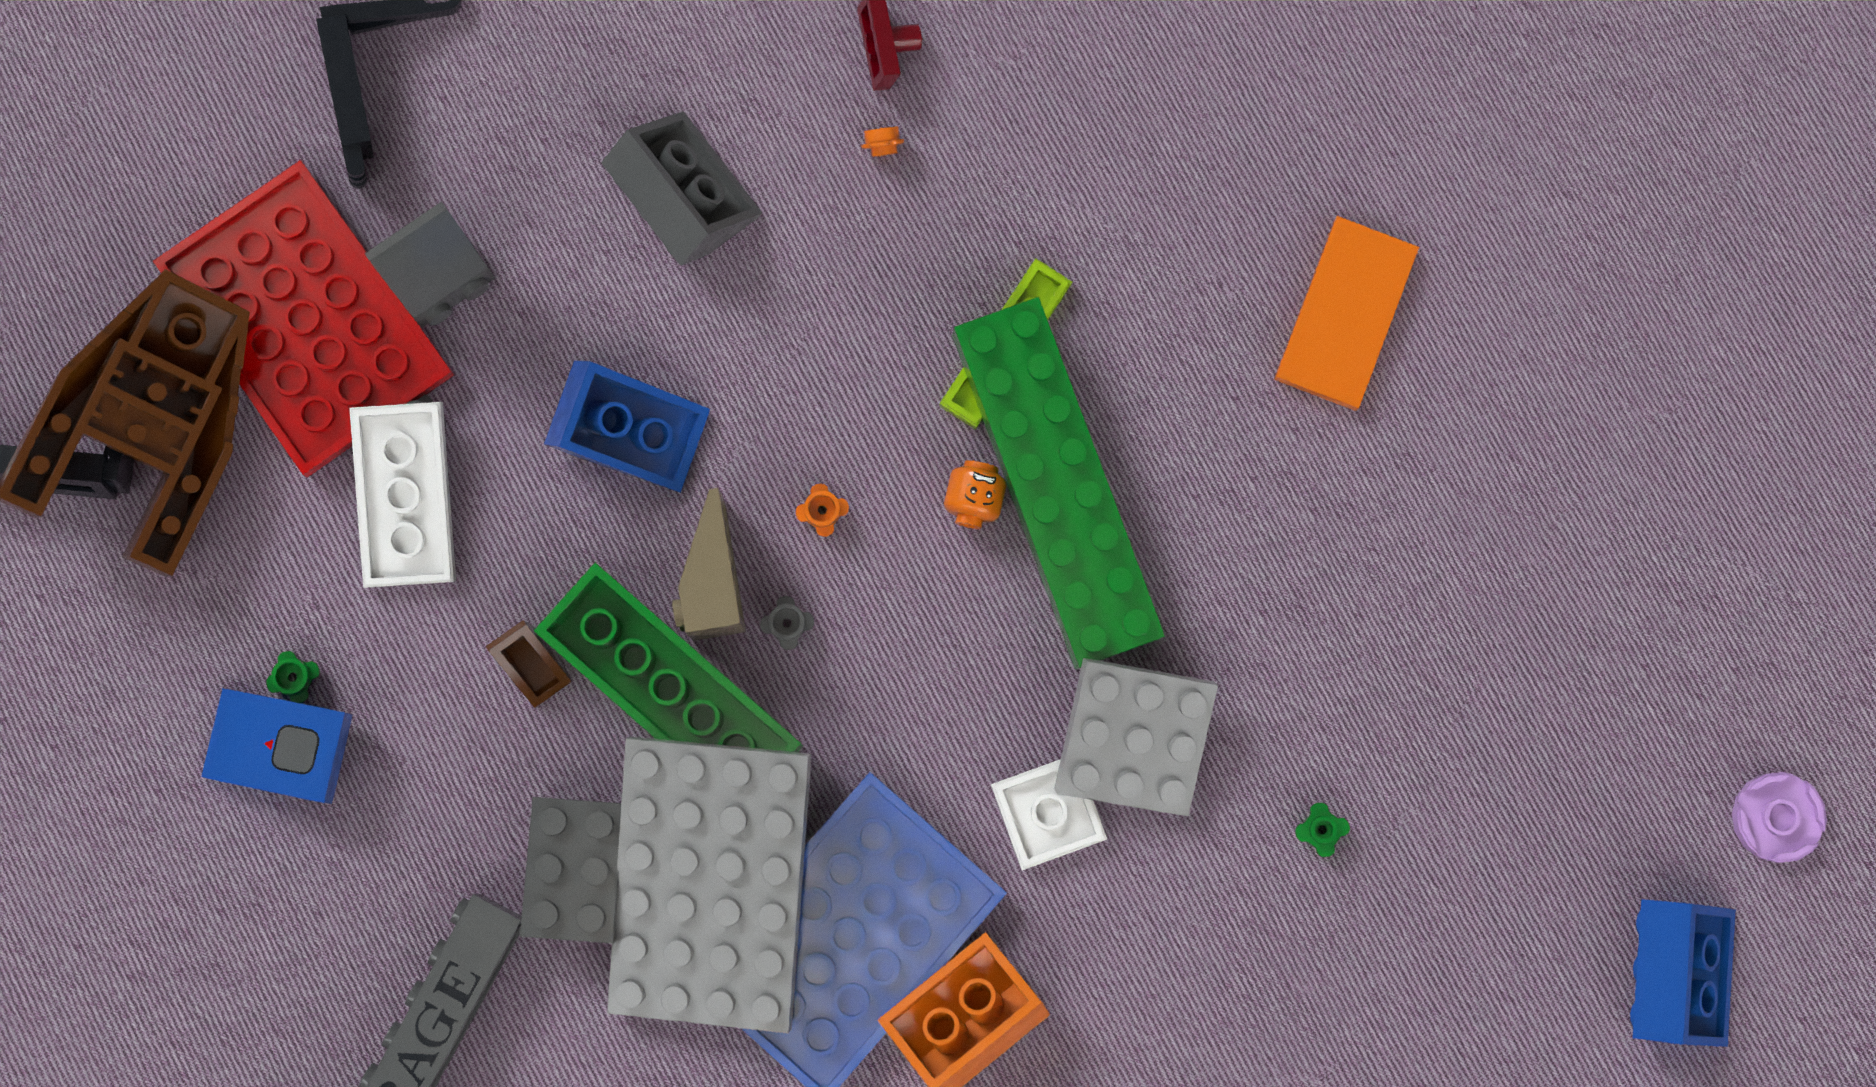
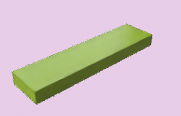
M1035 258L1002 310L1039 297L1047 320H1049L1073 282ZM963 367L939 403V406L976 430L983 419Z

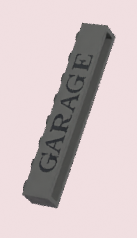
M473 894L470 900L463 898L450 920L455 925L447 941L440 939L434 947L427 962L433 966L424 982L418 980L412 987L405 1000V1005L410 1007L401 1024L395 1021L390 1027L382 1042V1046L387 1049L379 1065L372 1063L360 1081L359 1087H437L520 935L521 915L482 894Z

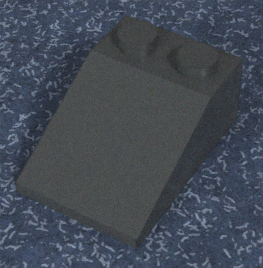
M442 201L365 253L377 272L422 328L427 324L434 326L443 322L452 314V307L465 298L470 301L481 296L488 290L490 286L488 283L495 279Z

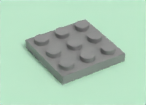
M1083 658L1054 790L1060 795L1188 816L1218 685L1214 681Z

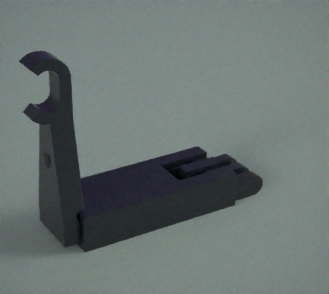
M381 0L319 7L321 18H316L347 174L352 187L360 189L366 185L367 177L363 159L374 158L349 31L351 35L418 20L450 16L460 9L462 0H449L438 3H427L425 0Z
M0 445V480L18 446ZM105 446L103 454L74 452L53 494L116 499L117 493L129 494L135 459Z

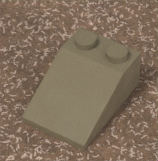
M719 488L709 489L679 582L680 599L672 600L676 627H680L681 632L685 631L693 641L746 632L726 504Z

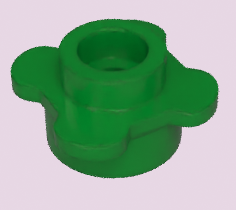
M284 651L278 656V663L274 666L271 676L267 678L266 686L272 693L281 692L290 696L292 702L303 703L309 697L308 689L312 680L317 679L320 675V668L313 661L304 662L297 659L294 652ZM296 673L297 679L293 682L290 681V674Z
M1315 803L1310 807V815L1304 820L1303 824L1297 825L1295 835L1300 842H1307L1310 846L1315 847L1319 856L1329 857L1334 854L1335 844L1340 837L1346 836L1349 833L1350 826L1345 818H1337L1331 814L1326 804ZM1321 825L1326 827L1325 834H1320L1318 831Z

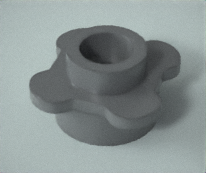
M789 596L780 597L777 600V607L772 610L769 616H764L760 622L761 630L765 634L775 636L780 641V646L785 650L796 648L798 638L804 631L811 630L814 626L812 614L802 612L795 606L794 599ZM785 619L791 620L792 624L790 627L783 625Z

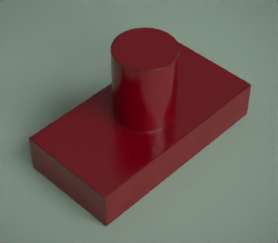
M862 0L857 7L873 91L887 90L893 86L901 74L897 52L920 50L922 47L921 29L918 24L891 26L886 0Z

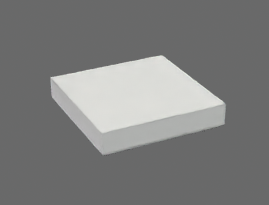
M1060 760L991 784L1021 870L1107 840L1093 800L1060 795L1054 790Z

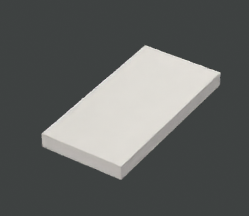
M443 402L349 408L363 588L455 582L456 572Z

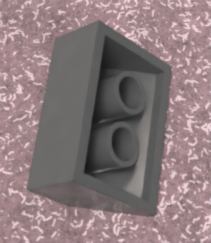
M684 111L627 129L601 162L613 177L615 183L623 190L639 211L641 217L653 229L680 266L709 255L758 219L762 214L758 206Z

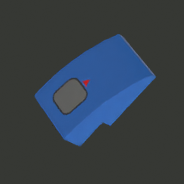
M222 688L201 777L332 804L353 714Z

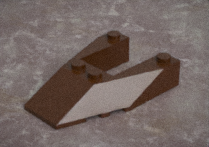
M165 269L58 372L0 480V502L34 518L42 517L82 435L163 472L122 557L162 576H173L233 453L234 444H232L235 416L238 412V391L241 369L244 363L250 312Z

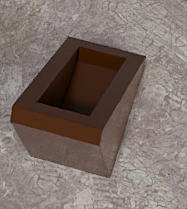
M522 620L485 647L532 706L536 708L572 681L543 639L534 632L535 628L525 620Z

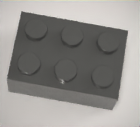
M543 797L532 798L520 937L614 943L619 876L617 860L621 803Z

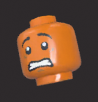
M967 460L964 462V466L952 470L944 507L949 513L956 516L955 524L971 529H981L983 522H993L999 518L1007 482L998 474V467L984 462Z

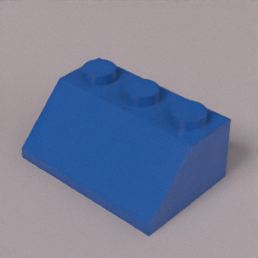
M1641 899V910L1636 919V929L1639 934L1638 956L1633 965V974L1636 980L1635 1002L1630 1011V1020L1633 1026L1632 1038L1681 1045L1728 1047L1736 909Z

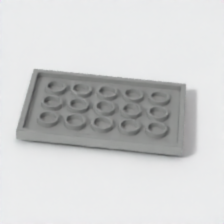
M632 736L626 738L617 860L619 876L614 943H612L607 1014L781 1033L790 1032L793 1019L812 753Z

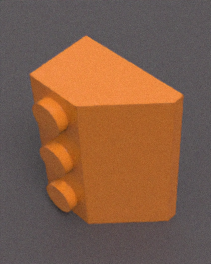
M985 932L877 1021L928 1087H963L1046 1019L1050 1013Z

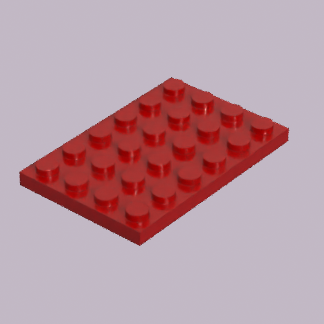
M299 160L153 260V263L160 273L166 269L250 312L244 363L241 369L239 385L302 475L308 478L352 447L349 408L406 404L410 401L418 400L423 395H427L453 377L454 373L419 324L365 255L367 252L305 164Z

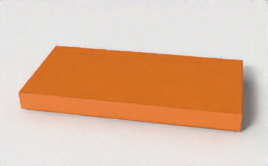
M1336 216L1273 380L1357 411L1419 247Z

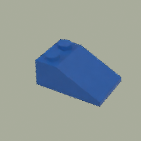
M574 361L544 445L681 493L710 409L591 361Z

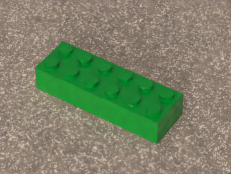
M594 563L534 630L537 635L655 739L798 752L803 747L801 742L597 563Z

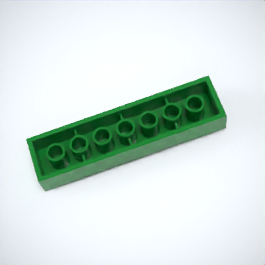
M1039 297L955 326L952 333L955 346L1003 476L1007 482V487L1075 670L1081 668L1083 658L1100 661L1165 637Z

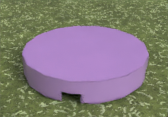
M1786 772L1761 774L1747 782L1736 796L1732 811L1734 831L1743 847L1757 858L1774 863L1798 861L1812 853L1819 844L1817 842L1820 840L1822 832H1825L1827 823L1825 805L1815 787L1807 781H1803L1799 777Z

